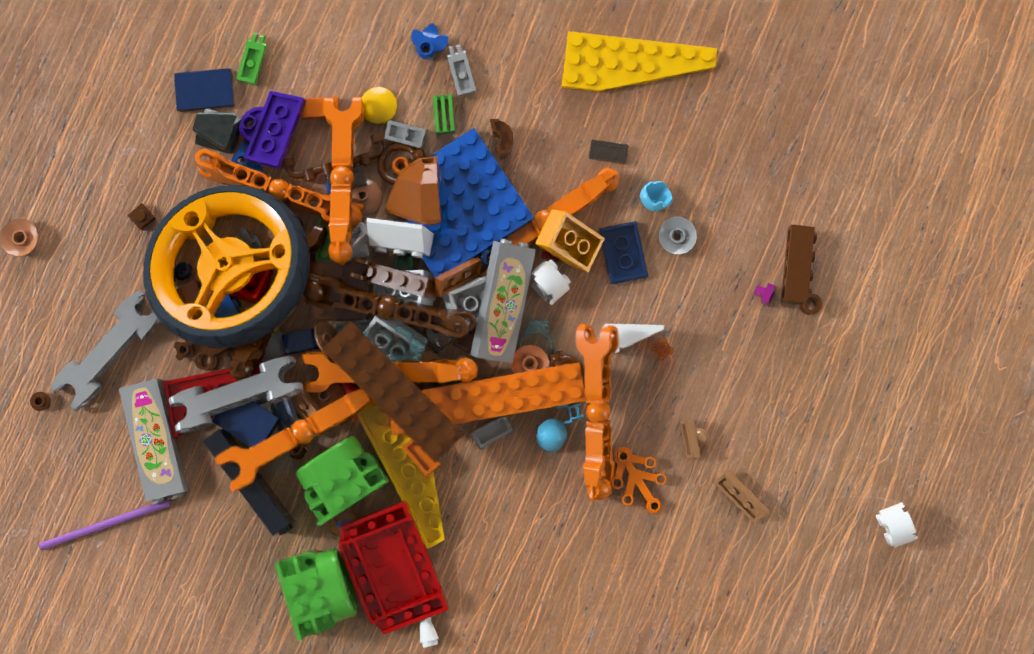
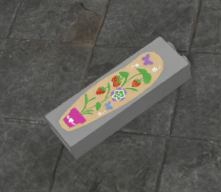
M501 239L500 242L493 241L470 355L481 359L513 363L536 251L529 248L530 244L518 242L517 246L512 245L511 240Z
M153 379L119 388L146 502L152 501L153 504L165 501L164 497L171 496L172 499L184 496L183 492L189 490L177 440L173 438L162 379Z

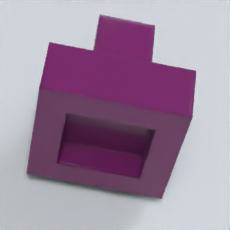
M770 283L767 284L766 288L757 285L754 293L756 296L761 297L762 305L769 307L775 294L776 286Z

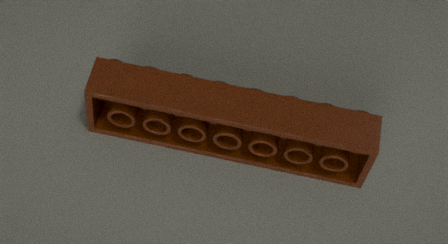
M350 321L322 349L435 463L464 435L353 322Z

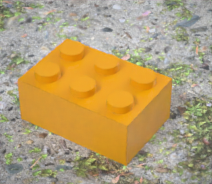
M552 209L535 244L572 268L589 272L605 238L569 213Z

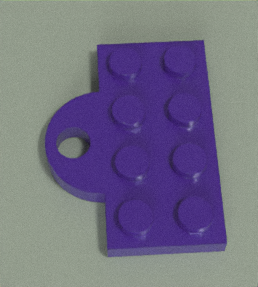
M270 91L264 107H255L248 110L242 116L239 124L241 135L249 142L244 159L248 162L280 169L306 100L302 97ZM254 120V124L251 127H246L249 121Z

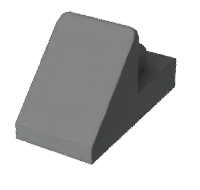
M360 222L352 231L350 245L353 252L349 260L353 259V257L361 258L370 255L366 245L369 240L367 224Z

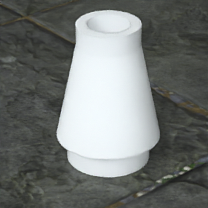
M431 617L419 621L420 643H422L423 648L437 645L439 637L432 624Z

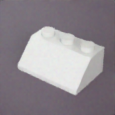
M367 218L369 245L374 247L376 252L387 253V251H394L393 254L405 256V253H409L415 258L430 256L434 234L423 225Z
M378 314L375 315L364 331V334L389 359L396 362L398 360H416L428 342L427 338L398 319H383Z

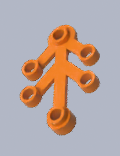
M627 447L617 448L613 455L617 468L612 480V487L620 489L623 486L622 475L624 468L626 467L629 472L625 494L621 499L622 503L627 506L633 503L632 495L636 484L647 501L646 509L652 514L660 512L662 509L661 501L652 496L642 479L663 485L666 482V476L662 473L653 474L636 470L632 462L644 464L647 468H654L656 460L653 457L645 458L633 455L632 451ZM623 452L627 455L625 460L620 459V454ZM648 459L653 460L652 466L647 465L646 462ZM659 475L663 476L664 478L663 482L661 483L657 481V477ZM616 479H619L621 482L618 487L614 486ZM626 496L631 497L630 503L624 502ZM653 502H656L658 504V507L655 510L651 508V504Z

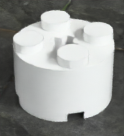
M552 260L548 262L543 261L531 272L530 279L533 281L532 288L544 301L549 299L550 305H553L570 289L569 284L571 283L565 274H560L557 270V265Z
M902 502L880 510L879 514L876 515L879 525L885 528L887 532L884 533L887 544L895 548L918 539V536L913 535L916 533V530L908 512H903L901 509L905 507Z

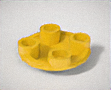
M382 87L371 88L362 96L364 118L369 122L387 124L388 120H391L395 115L397 100L388 89Z

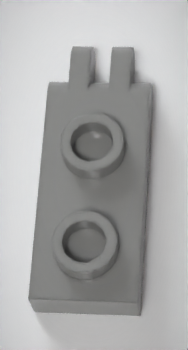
M459 44L456 45L457 53H454L452 46L449 47L450 55H447L457 95L461 97L476 93V88L466 51H461Z

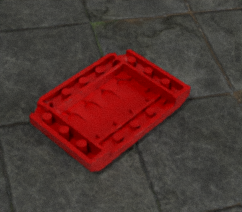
M406 500L341 525L340 553L367 619L379 627L383 634L448 610L449 607L445 594Z

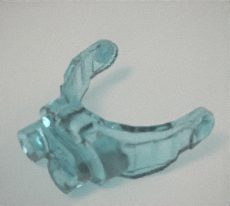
M530 318V323L521 337L518 349L523 346V340L528 335L539 333L549 339L551 344L550 353H553L554 345L550 335L548 320L541 319V321H537L538 319Z
M396 327L395 331L408 339L410 351L404 355L393 356L387 354L386 356L391 361L397 362L406 359L420 361L422 357L420 351L424 350L426 344L419 342L420 339L415 338L414 334L409 330Z

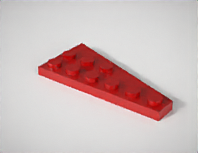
M259 365L254 370V374L252 376L261 373ZM229 368L163 382L173 438L184 434L177 433L175 425L186 417L187 408L186 406L170 407L169 398L183 390L196 386H202L206 393L240 381L232 377Z

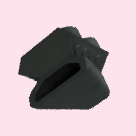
M210 109L198 112L193 125V131L196 133L195 144L232 154L240 134L239 124L241 118L236 117L237 113L217 112Z

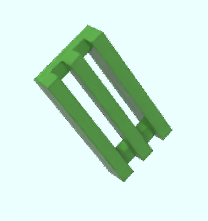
M452 94L446 96L434 95L436 134L455 133ZM445 100L449 102L451 129H447ZM437 101H441L443 129L439 128Z

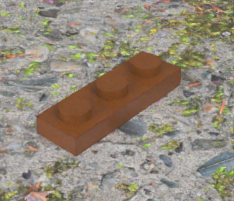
M474 257L435 277L434 294L442 297L479 277L481 259Z

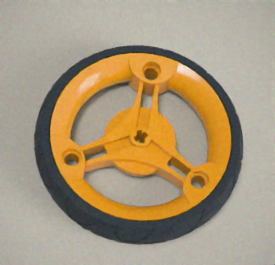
M243 185L209 188L197 192L177 204L165 215L153 232L147 246L143 264V283L146 289V297L153 312L162 324L173 334L185 341L204 347L208 346L209 348H232L245 345L273 331L296 307L304 292L309 276V245L298 218L288 206L273 195L265 193L263 190ZM227 215H244L255 218L266 225L275 238L270 248L251 249L240 239L217 237L212 231L216 218ZM207 233L214 240L208 246L202 239ZM197 240L202 251L197 265V272L202 282V287L195 303L185 305L178 296L175 287V262L185 241ZM268 257H270V259H271V260H265V261L255 262L256 259H262V258H268ZM269 269H278L277 276L270 290L255 306L241 314L227 318H216L214 316L227 294L242 289L254 274Z

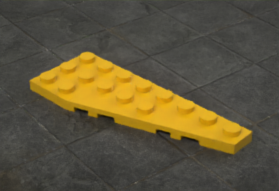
M568 31L562 88L603 92L608 89H618L623 86L662 80L672 76L677 77L691 72L711 70L716 66L717 48Z
M368 405L356 415L401 500H406L410 507L426 548L429 549L445 540L434 471L426 477L402 448L411 438L406 433L393 435L390 417L378 405Z

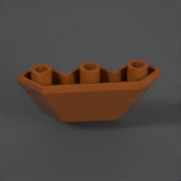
M438 156L418 158L400 170L386 200V212L419 224L436 225L441 223Z

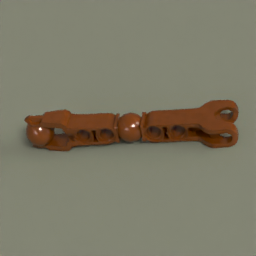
M297 217L299 222L301 223V226L303 227L302 220L299 217ZM316 225L310 234L306 235L310 255L322 249L327 237L326 227ZM277 268L273 271L269 286H272L278 273ZM270 288L266 289V291L263 293V297L267 294ZM273 331L256 341L236 347L233 361L230 363L229 368L233 378L243 380L254 374V370L266 353L265 349Z
M309 274V280L303 292L306 298L303 303L306 305H314L317 308L328 311L344 308L362 313L373 312V315L378 314L383 319H398L405 323L434 329L442 334L453 337H463L476 325V318L470 312L458 309H443L412 301H398L392 295L378 296L372 292L346 286L345 282L341 279L326 276L320 277L315 274ZM327 286L335 288V302L323 300L327 294ZM349 295L354 297V303L350 302ZM367 299L372 301L373 307L367 304ZM404 307L409 309L410 316L404 313ZM422 312H426L429 315V320L423 318ZM463 317H467L470 320V325H468L467 320Z

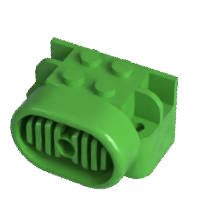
M355 436L342 440L296 471V477L305 490L304 497L309 504V509L314 512L319 520L318 526L329 522L391 481L377 458L372 453L365 452Z
M337 548L322 552L310 550L275 563L298 641L304 637L329 630L337 622L354 617L357 614L356 599L347 568Z

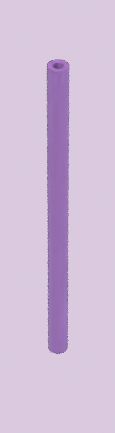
M168 498L163 502L151 504L39 543V548L42 551L171 506V501Z

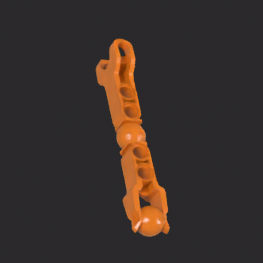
M326 97L324 99L323 112L328 124L332 127L333 168L330 175L329 231L331 244L328 248V256L333 262L345 265L353 252L350 244L352 239L351 186L354 181V173L352 172L354 131L364 120V103L361 97H354L348 110L339 111L336 109L333 97Z
M201 149L196 153L195 161L203 178L216 183L243 185L263 190L280 201H284L286 205L289 203L293 208L321 218L322 223L329 226L330 216L327 213L330 212V195H322L300 186H292V184H288L283 179L276 178L272 180L271 176L268 178L264 173L232 162L224 156L207 149ZM202 156H208L210 160L206 159L201 162L200 158ZM240 175L247 176L244 180L237 179ZM259 181L265 182L261 187L256 186V183ZM295 194L301 196L298 200H294L291 197ZM317 201L319 205L313 207L310 205V202ZM353 202L352 231L362 221L361 210L364 209L362 204Z
M612 168L602 169L596 177L582 183L579 187L549 206L548 210L537 212L534 215V221L507 237L506 240H511L512 245L517 246L518 242L533 243L538 239L552 209L565 211L571 216L575 215L598 200L605 192H611L619 187V173ZM487 270L482 273L481 277L487 275Z
M581 324L576 330V347L584 356L586 403H589L586 408L589 421H586V460L583 465V472L590 501L606 499L611 494L615 462L612 461L611 421L608 420L611 411L607 402H610L611 355L619 347V333L615 326H606L602 329L600 341L595 338L593 327L588 324Z
M322 351L307 352L302 355V361L305 364L314 365L319 371L318 379L309 380L304 384L305 392H324L333 383H355ZM446 358L398 360L397 362L390 359L412 382L442 383L454 380L471 382L478 373L476 363L469 358L459 360Z
M362 389L354 391L306 417L307 420H297L290 429L288 427L247 450L239 447L227 449L216 456L215 462L218 465H225L230 462L240 465V475L230 483L231 491H238L253 483L256 472L260 467L298 447V444L309 443L315 435L317 436L355 416L368 405L374 406L377 404Z

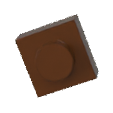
M143 203L127 215L140 230H143L156 219Z

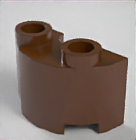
M490 119L493 137L499 139L496 143V150L500 161L512 152L513 132L505 122L499 119Z

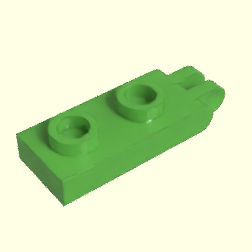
M253 33L252 39L247 40L236 78L239 82L255 86L267 48V44L264 43L265 36L260 35L258 42L257 33Z

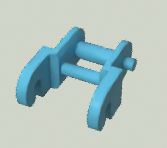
M574 403L572 406L567 404L556 407V409L564 407L568 409L570 419L562 423H571L572 419L578 418V420H581V417H584V415L580 414L579 410L581 403ZM575 407L576 417L572 416L570 408Z

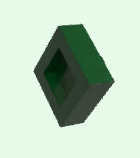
M405 253V256L395 254L393 269L413 270L414 257L411 256L412 254Z

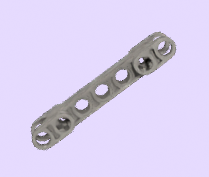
M141 290L129 296L116 309L114 316L119 321L80 364L74 360L70 361L52 382L50 389L54 393L59 392L68 385L74 387L76 394L70 406L74 411L83 408L100 392L103 386L97 380L137 336L144 341L161 323L154 312L148 316L142 315L140 305L143 302L145 293Z
M287 356L266 361L259 365L260 374L206 393L202 386H196L173 395L168 400L170 407L186 406L187 408L186 417L175 425L176 432L188 433L207 428L213 424L211 416L267 397L268 402L273 404L298 395L304 390L302 383L284 382V375L287 370L296 365L295 357Z

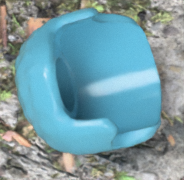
M651 181L640 192L642 204L650 211L657 212L663 210L673 202L670 190L662 181Z
M555 418L544 421L537 429L536 442L538 446L548 452H556L561 449L568 436L564 423Z

